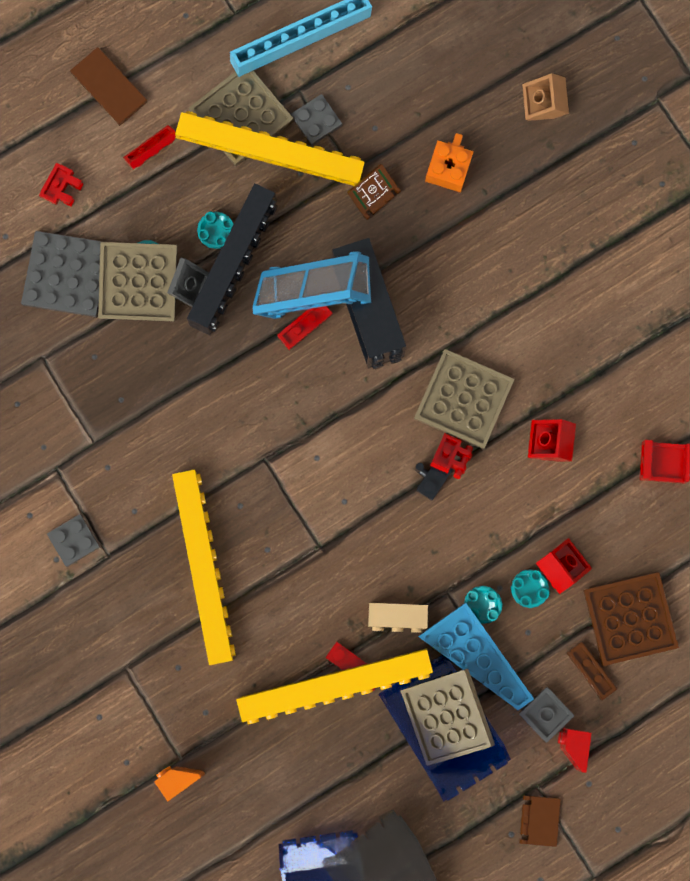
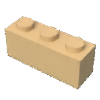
M369 603L368 627H372V631H384V628H392V632H403V628L411 629V632L423 633V629H427L428 605Z

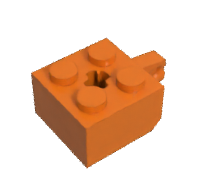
M456 133L453 143L437 140L425 182L461 193L474 152L464 149V146L460 145L463 135Z

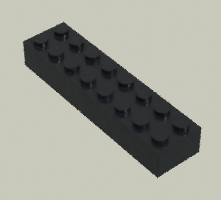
M254 183L187 317L191 327L208 335H211L212 331L216 332L220 323L218 319L220 315L225 314L228 308L226 303L229 298H233L236 292L235 285L237 281L241 282L245 273L243 269L245 265L250 264L253 258L251 253L254 248H258L261 242L260 235L262 231L266 232L270 223L268 219L277 210L278 205H276L275 192Z

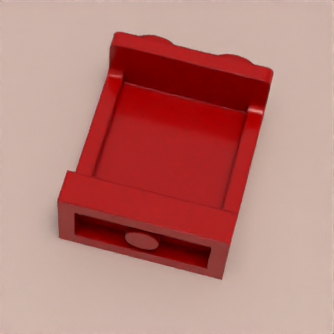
M644 440L642 442L640 480L682 484L689 482V443L685 445L656 443L653 440Z

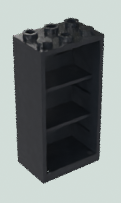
M366 238L332 249V258L348 256L350 252H361V255L369 257L371 303L361 304V301L356 300L353 304H346L367 367L368 369L373 368L376 370L382 368L384 363L391 362V364L402 361L401 358L405 355L406 344L370 239ZM353 262L333 265L341 291L347 290ZM358 262L352 290L367 294L366 263Z

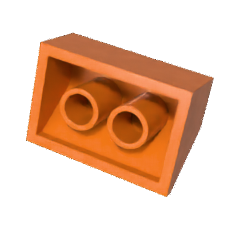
M169 766L156 775L158 779L154 783L166 800L169 801L204 776L205 773L201 770L177 766L171 769Z

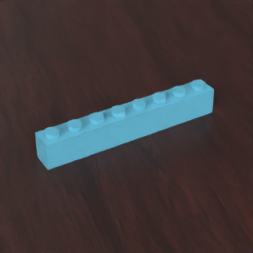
M343 0L231 51L230 62L238 77L369 18L372 5L369 0Z

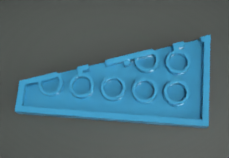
M466 602L418 636L461 669L468 668L472 677L517 710H520L534 700Z

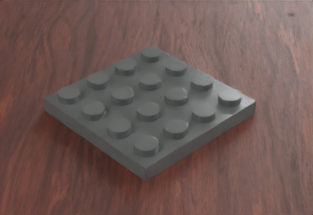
M35 231L21 304L97 317L99 309L101 241Z

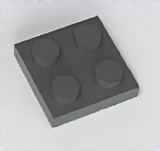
M322 94L291 113L294 122L311 146L342 127L341 121Z
M180 258L167 293L193 307L209 272L187 259Z
M81 514L47 533L66 567L100 548Z
M548 687L541 691L519 713L545 743L575 716Z

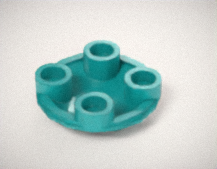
M207 212L198 223V238L209 248H222L233 227V221L222 212Z
M529 569L521 571L515 576L512 581L511 592L518 604L523 607L533 608L544 603L549 597V585L547 579L540 571Z
M475 587L465 597V602L482 624L495 621L502 612L503 604L501 597L491 587Z

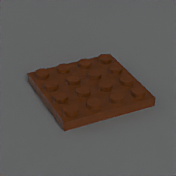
M659 572L583 590L602 666L679 648Z

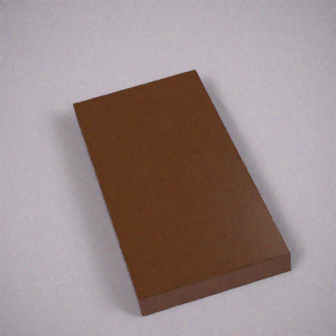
M98 47L70 70V73L119 126L147 103V99Z

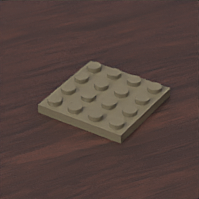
M254 71L240 77L234 72L188 108L190 112L196 113L197 117H212L216 122L220 123L227 121L234 124V127L241 128V126L251 128L253 132H267L271 137H274L294 121L293 117ZM223 151L235 166L247 158Z
M100 242L98 318L175 321L176 298L167 292L177 269V245Z
M444 349L414 419L485 449L514 379Z
M468 668L401 690L427 766L495 745Z

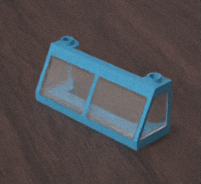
M350 252L348 256L284 268L270 267L268 271L261 273L253 303V314L277 319L283 318V315L288 312L341 303L353 304L356 300L361 301V304L371 303L369 257L361 255V252Z

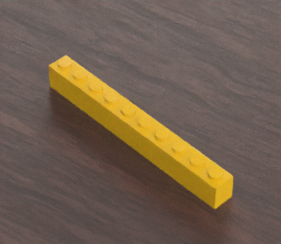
M186 111V113L181 112L175 134L177 139L352 186L360 182L364 161H361L359 157H345L343 153L338 151H332L331 153L324 151L325 149L319 146H314V148L308 147L306 143L301 141L294 143L288 141L286 137L277 136L275 138L264 131L257 133L253 132L249 127L241 126V128H238L227 121L220 123L216 122L212 117L204 116V118L197 117L196 113Z
M196 470L172 474L208 662L209 665L233 661V656H236L234 644L230 645L229 637H232L230 625H226L225 618H228L227 607L222 605L221 599L225 598L223 587L219 588L218 580L221 579L219 568L215 569L214 561L217 560L215 549H211L210 542H213L212 531H208L207 523H210L208 511L204 512L203 504H206L204 492L200 493L199 485H202L201 475L197 474Z
M426 648L238 697L236 701L242 722L247 721L248 724L259 722L261 717L266 716L267 719L278 717L277 713L285 711V714L297 712L296 708L303 706L306 710L316 707L315 703L323 702L324 705L335 702L334 698L342 697L343 700L352 698L354 693L361 692L364 695L373 692V688L380 687L381 690L390 688L392 683L399 682L400 685L410 683L411 678L426 679L430 677V673H433Z

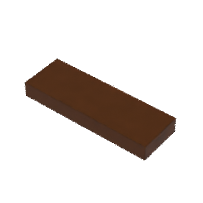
M580 642L566 653L601 701L617 690V687L583 642Z

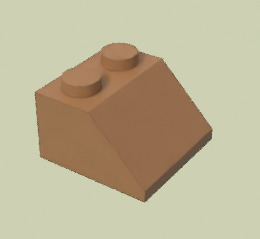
M551 73L522 84L525 118L527 121L555 119L569 114L565 77Z

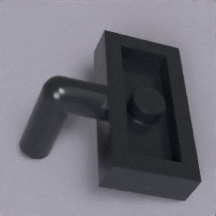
M418 463L415 471L425 478L416 491L432 501L453 469L450 468L448 474L434 467H431L428 471L422 463Z

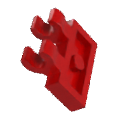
M56 163L39 196L55 205L60 200L72 207L75 200L72 196L64 193L67 185L69 184L81 191L84 184L78 178L73 177V170Z

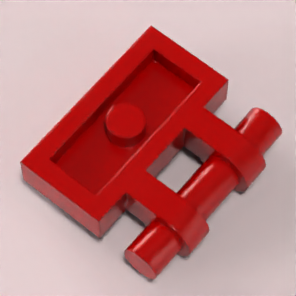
M444 433L430 466L447 474L450 468L455 471L454 478L460 479L467 469V462L471 460L473 447L467 445L464 449L460 447L461 440ZM456 455L460 456V461L454 460Z

